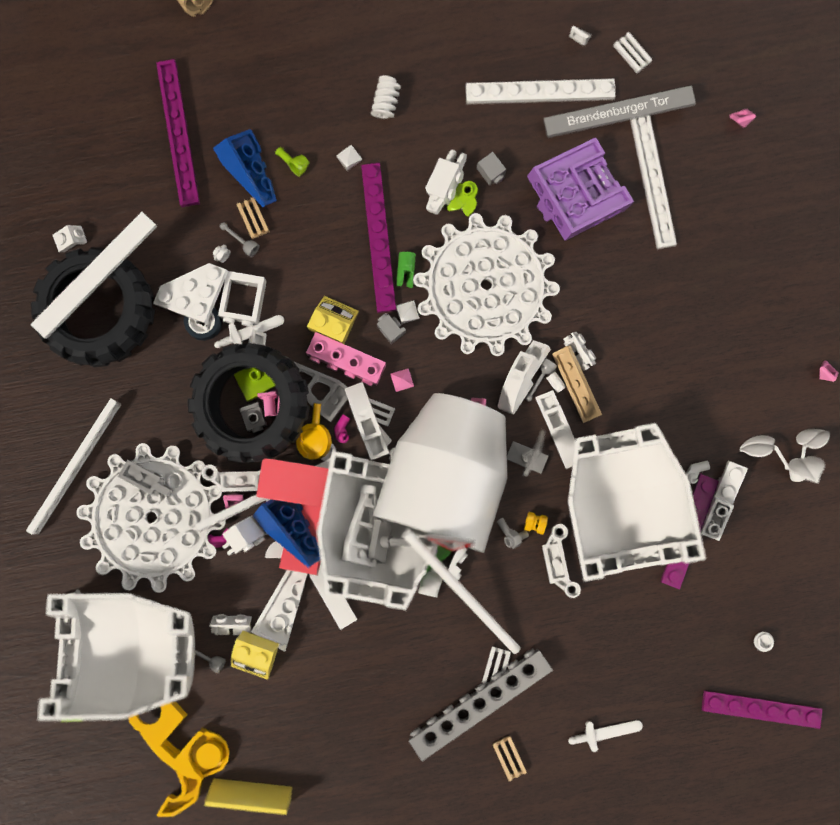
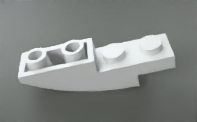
M533 340L526 352L520 351L502 388L498 403L500 410L515 414L533 386L531 379L551 350L548 345Z
M363 382L345 388L349 404L370 459L374 460L390 454Z
M552 390L535 398L565 468L568 469L573 467L576 441Z
M728 460L722 476L718 479L719 483L701 530L702 535L720 541L734 508V500L748 470L747 467Z

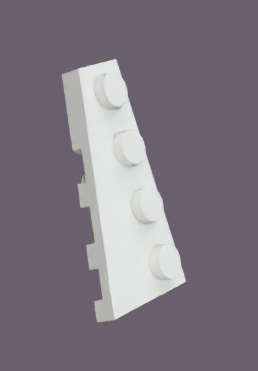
M286 570L251 631L257 636L279 643L278 648L284 652L287 648L308 575Z

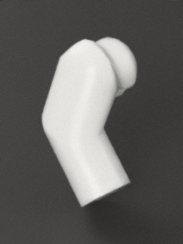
M708 461L694 463L689 466L686 475L690 484H695L698 481L697 478L700 472L710 470Z

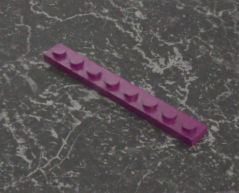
M172 59L156 62L180 206L198 205L200 201L176 61Z
M380 163L361 165L377 313L396 311Z

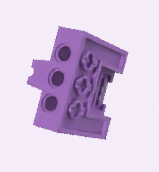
M596 137L533 167L527 176L540 198L537 205L539 211L543 213V218L546 222L551 219L553 220L564 241L625 211L634 202L625 185L621 187L608 170L607 163L603 158L605 152Z

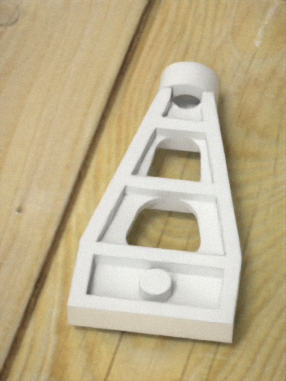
M361 485L360 498L344 541L342 561L375 568L376 559L368 558L374 521L377 520V517L373 516L377 504L376 487ZM364 508L369 509V523L361 521ZM361 527L366 528L368 531V543L366 545L358 543L356 540Z

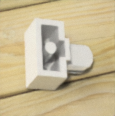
M252 515L233 525L222 534L227 541L222 547L227 549L231 546L232 549L227 552L228 556L233 553L237 554L242 550L247 552L254 547V544L257 546L266 540L264 536L267 533Z

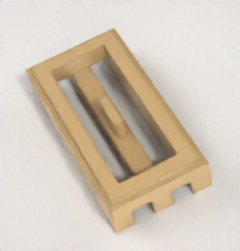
M253 197L248 201L245 200L243 203L237 204L252 239L269 232ZM251 204L254 205V208L262 223V226L264 228V230L262 231L260 230L257 221L254 217V214L250 208ZM244 207L247 208L248 213L255 226V229L257 231V233L255 234L253 233L252 228L245 215V212L243 210Z
M510 735L492 743L509 781L527 773ZM504 742H509L521 770L517 771ZM500 744L514 772L512 774L509 773L498 748Z

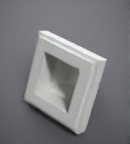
M250 329L248 343L265 345L267 334Z

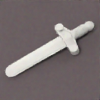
M276 315L258 324H254L253 327H246L238 331L234 324H229L230 336L216 341L214 346L221 348L231 343L242 344L241 341L249 339L250 329L265 332L282 325L284 318L281 315Z
M587 721L585 724V734L570 737L568 741L572 745L588 742L590 749L596 752L598 750L596 741L638 732L643 728V724L640 721H631L594 730L593 723Z

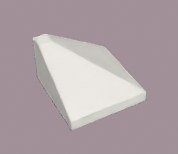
M573 26L569 36L585 46L591 34Z
M352 145L336 155L347 171L362 161V158Z
M414 301L396 306L401 324L419 319Z

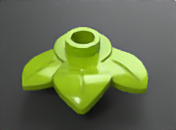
M472 181L459 183L456 188L455 197L447 205V210L455 211L462 208L464 214L467 217L470 216L477 206L475 198L478 193L477 185ZM471 187V191L465 193L466 188Z

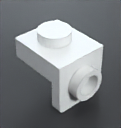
M67 225L53 234L59 252H66L76 244L84 245L87 243L81 226Z

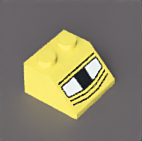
M324 296L315 308L307 328L311 332H317L345 344L359 311Z
M242 631L236 639L233 648L231 667L268 680L279 643Z

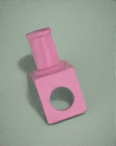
M277 388L266 393H258L257 396L264 402V416H277L275 399L279 396Z

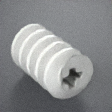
M384 75L379 77V83L375 92L376 97L374 98L371 115L383 119L394 117V114L390 111L396 110V107L392 104H396L398 101L393 97L399 96V92L395 90L401 89V86L397 84V80L393 77Z

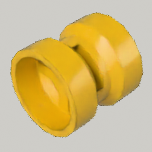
M529 511L524 530H534L538 534L543 535L548 516H537Z

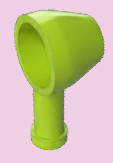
M279 147L275 152L277 156L288 163L289 168L297 176H301L309 165L307 158L303 155L292 158L282 147Z

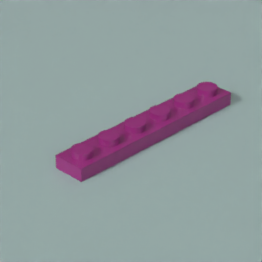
M699 474L698 481L692 492L700 532L719 483L718 480ZM690 562L666 564L660 582L680 590Z
M705 690L703 693L702 711L818 729L821 727L822 709L818 707Z

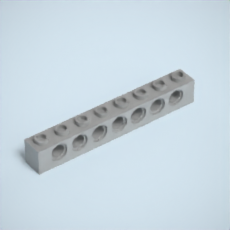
M533 648L528 650L524 654V658L519 662L518 660L511 662L504 673L501 671L495 673L491 677V682L479 684L475 688L476 691L471 695L469 693L463 695L459 699L460 702L455 706L451 704L443 710V714L438 718L436 716L430 718L426 722L427 725L422 729L420 727L414 729L410 733L409 743L421 761L552 672V668L538 648L536 650ZM526 664L533 665V670L529 674L523 672V667ZM510 675L517 677V681L513 685H509L506 682ZM495 686L501 688L498 696L490 694V690ZM477 698H483L485 700V703L482 707H476L474 705V701ZM461 709H466L469 712L466 718H460L457 715ZM446 720L452 723V727L448 730L443 729L441 726L442 722ZM433 732L436 734V738L433 741H429L425 738L426 733Z

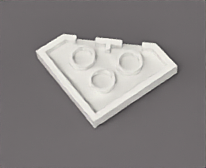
M208 263L161 285L153 304L207 324L228 271Z

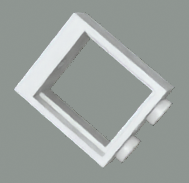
M228 271L218 313L223 322L234 324V321L242 322L241 325L253 327V324H258L267 283L266 279L260 276ZM232 283L257 287L252 316L226 312Z

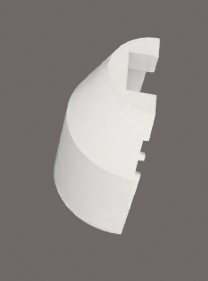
M434 393L396 444L373 516L435 535L474 540L475 544L466 548L484 553L507 481L505 416L494 409L464 398Z
M656 423L635 427V429L576 439L568 503L584 581L604 578L605 575L654 565L677 562L688 563L706 559L689 479L679 465L677 458L672 453Z
M332 451L317 528L325 595L340 599L351 598L380 603L386 607L406 610L418 588L417 586L421 578L425 575L426 569L429 566L412 546H393L388 548L386 562L378 563L376 560L375 568L342 561L344 541L360 498L361 485L376 487L378 501L390 464L369 461L368 459L352 457L350 454ZM364 508L361 517L362 522L369 523V509ZM377 517V520H382L392 525L390 536L403 537V533L408 529L418 538H425L426 533H428ZM361 527L356 540L358 543L365 545L368 543V531L366 528ZM437 546L427 547L434 555L436 554Z
M132 594L48 595L46 615L56 618L55 639L59 640L57 679H52L50 699H40L39 721L126 719L188 696L192 685L195 662L194 627L189 613Z

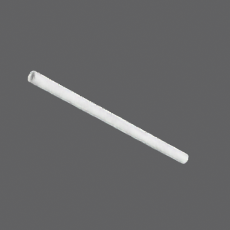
M410 529L406 530L402 535L405 540L513 654L518 653L521 647L421 540Z

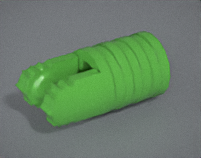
M399 252L397 286L403 284L404 274H407L406 285L408 288H413L415 253Z

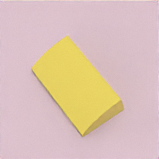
M214 778L207 794L205 806L286 814L291 803L292 787Z

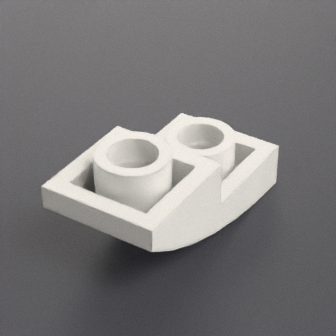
M466 548L456 550L448 568L457 580L462 575L460 574L461 569L456 564L458 562L461 564L468 556L465 553L467 551Z

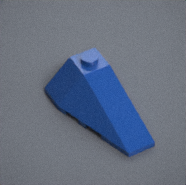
M251 129L230 136L213 148L222 165L262 207L277 201L271 180L267 178L264 170L267 168L266 164L262 162L260 152H262L260 145Z
M273 499L261 504L253 517L269 536L308 568L321 560L318 543L315 537L311 535L308 528L310 524L308 520H305L301 512L303 510L301 504Z

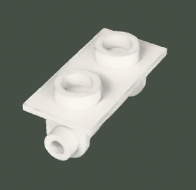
M573 332L571 333L572 338L569 335L563 339L565 341L564 345H571L573 352H578L576 358L582 370L585 371L590 368L589 363L591 366L596 364L594 361L596 357L584 345L586 343L584 337L580 333Z
M219 614L213 616L210 623L211 633H215V635H229L230 629H233V635H240L242 631L251 633L250 623L252 616L243 614L236 616Z

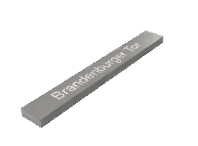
M692 86L546 117L544 118L547 138L691 107L695 106L696 102Z

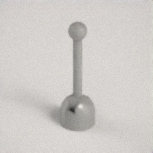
M226 223L220 224L222 230H226L243 244V251L249 257L257 253L260 246L252 240L244 241L229 229Z
M546 358L540 366L542 373L530 393L526 395V401L532 400V395L545 374L553 373L557 367L556 364Z
M195 650L196 655L209 662V667L217 674L220 673L226 663V659L219 656L209 658Z

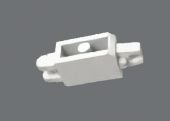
M455 150L449 152L446 160L439 158L426 185V191L430 196L426 207L429 212L438 215L444 204L449 205L450 201L454 199L456 188L464 177L462 169L466 162V154L461 153L456 163H454L457 153Z

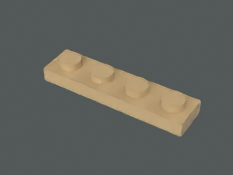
M571 345L552 353L583 423L601 416L602 413Z

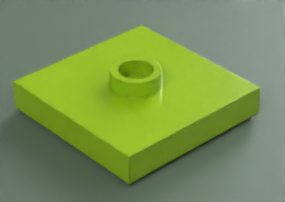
M248 368L234 374L247 402L257 398L258 393H266L276 388L272 379L260 369Z

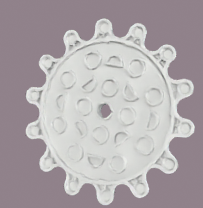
M474 213L469 217L468 229L462 232L458 231L451 224L444 225L442 227V235L445 238V244L440 248L426 245L422 249L423 257L431 264L430 270L425 273H417L413 278L416 286L426 288L429 293L428 299L418 305V312L423 316L435 314L439 317L440 323L435 329V336L438 339L444 340L451 334L459 335L462 341L461 351L464 354H471L478 343L484 342L489 345L490 351L494 356H500L504 352V342L508 338H515L521 345H528L532 340L528 325L533 321L547 324L552 318L551 313L543 307L542 301L547 296L557 295L560 290L556 282L548 281L544 276V271L554 264L555 258L550 253L536 254L533 250V244L538 238L537 232L530 229L522 235H515L511 230L512 219L507 215L501 216L495 226L488 227L484 224L482 216ZM488 280L491 282L492 287L485 290L481 287V282Z
M141 443L137 446L136 457L132 461L162 477L166 481L164 485L173 490L170 497L159 493L158 497L150 495L119 478L118 476L126 462L117 454H113L108 458V465L111 469L108 478L100 479L92 476L86 482L87 488L93 491L95 500L90 505H81L76 511L80 519L89 521L92 526L90 533L80 539V546L86 550L92 548L99 549L102 556L96 565V571L100 575H105L113 569H119L123 574L122 587L125 590L134 589L139 579L148 578L155 592H163L167 587L166 580L170 574L176 573L184 581H191L195 577V571L192 567L193 559L197 556L211 559L216 555V548L208 542L207 537L210 531L223 529L226 520L201 532L197 531L195 524L215 515L211 512L210 507L213 501L221 497L222 492H219V487L216 485L205 487L201 484L200 477L205 466L204 462L198 460L190 466H182L179 462L180 449L176 446H169L162 457L156 458L152 456L150 447L145 443ZM150 512H154L157 517L153 523L147 520V515Z

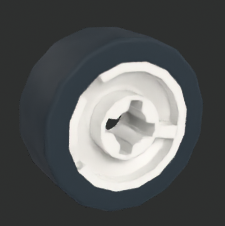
M213 307L209 320L204 326L200 324V321L184 316V326L192 337L197 340L206 341L218 335L221 330L222 320L218 316L217 310Z

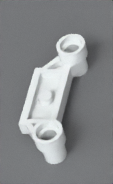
M206 465L202 469V476L218 486L219 492L257 491L261 469L248 472H218L215 466ZM207 469L213 470V474L211 476L206 475Z
M557 524L552 528L546 544L542 545L550 584L555 583L568 597L575 598L580 594L581 588L579 584L569 579L561 542L562 539L567 537L568 529L563 524ZM558 528H560L562 531L561 535L559 536L556 534V530ZM570 586L574 587V591L572 593L568 591Z

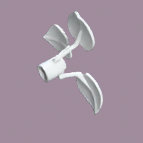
M822 429L801 431L796 436L797 443L803 445L801 458L792 459L789 464L779 448L774 445L775 439L770 436L759 435L748 439L740 447V452H745L755 457H764L771 454L774 449L785 465V469L789 470L792 481L800 482L807 479L818 483L825 468V463L821 458L815 456L805 457L807 447L819 449L826 445L829 441L830 433Z

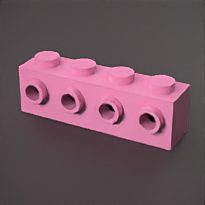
M315 332L306 352L310 356L309 360L317 364L320 361L326 363V367L333 371L340 369L345 372V376L352 379L356 376L362 379L361 382L371 387L373 384L378 385L386 367V362Z

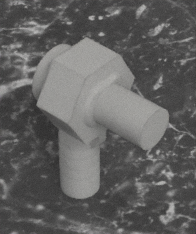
M504 518L497 521L501 530L506 535L504 541L508 548L512 547L515 549L522 544V540L529 537L526 530L517 533L515 530L510 529Z

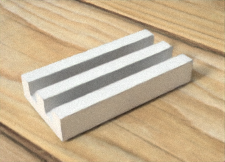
M629 32L614 43L616 50L636 73L652 62L650 56ZM621 44H623L627 48L629 53L638 61L640 66L637 65V63L625 51Z
M369 398L371 404L390 411L387 414L373 408L374 413L387 418L386 421L376 418L377 422L388 427L395 408Z
M492 646L482 683H489L486 681L495 651L498 652L492 676L498 671L502 653L506 655L501 672L504 673L506 671L511 654L510 651ZM497 686L493 687L497 690H501V688Z

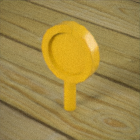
M318 403L313 404L312 423L306 424L301 428L303 432L296 440L299 453L304 458L310 460L321 459L326 456L332 444L328 429L324 425L319 424L321 404Z

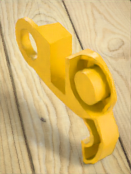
M170 702L160 706L161 716L157 722L152 724L143 722L138 714L129 717V722L133 728L140 732L154 753L177 772L181 782L182 793L179 796L171 793L157 813L158 817H173L195 803L199 798L204 777L223 770L228 762L230 753L227 742L219 734L205 728H201L182 751L167 740L188 715L177 702Z

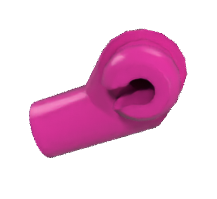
M342 414L334 427L335 437L340 443H346L349 440L345 427L351 419Z
M208 535L207 537L208 542L215 548H220L227 543L223 535Z

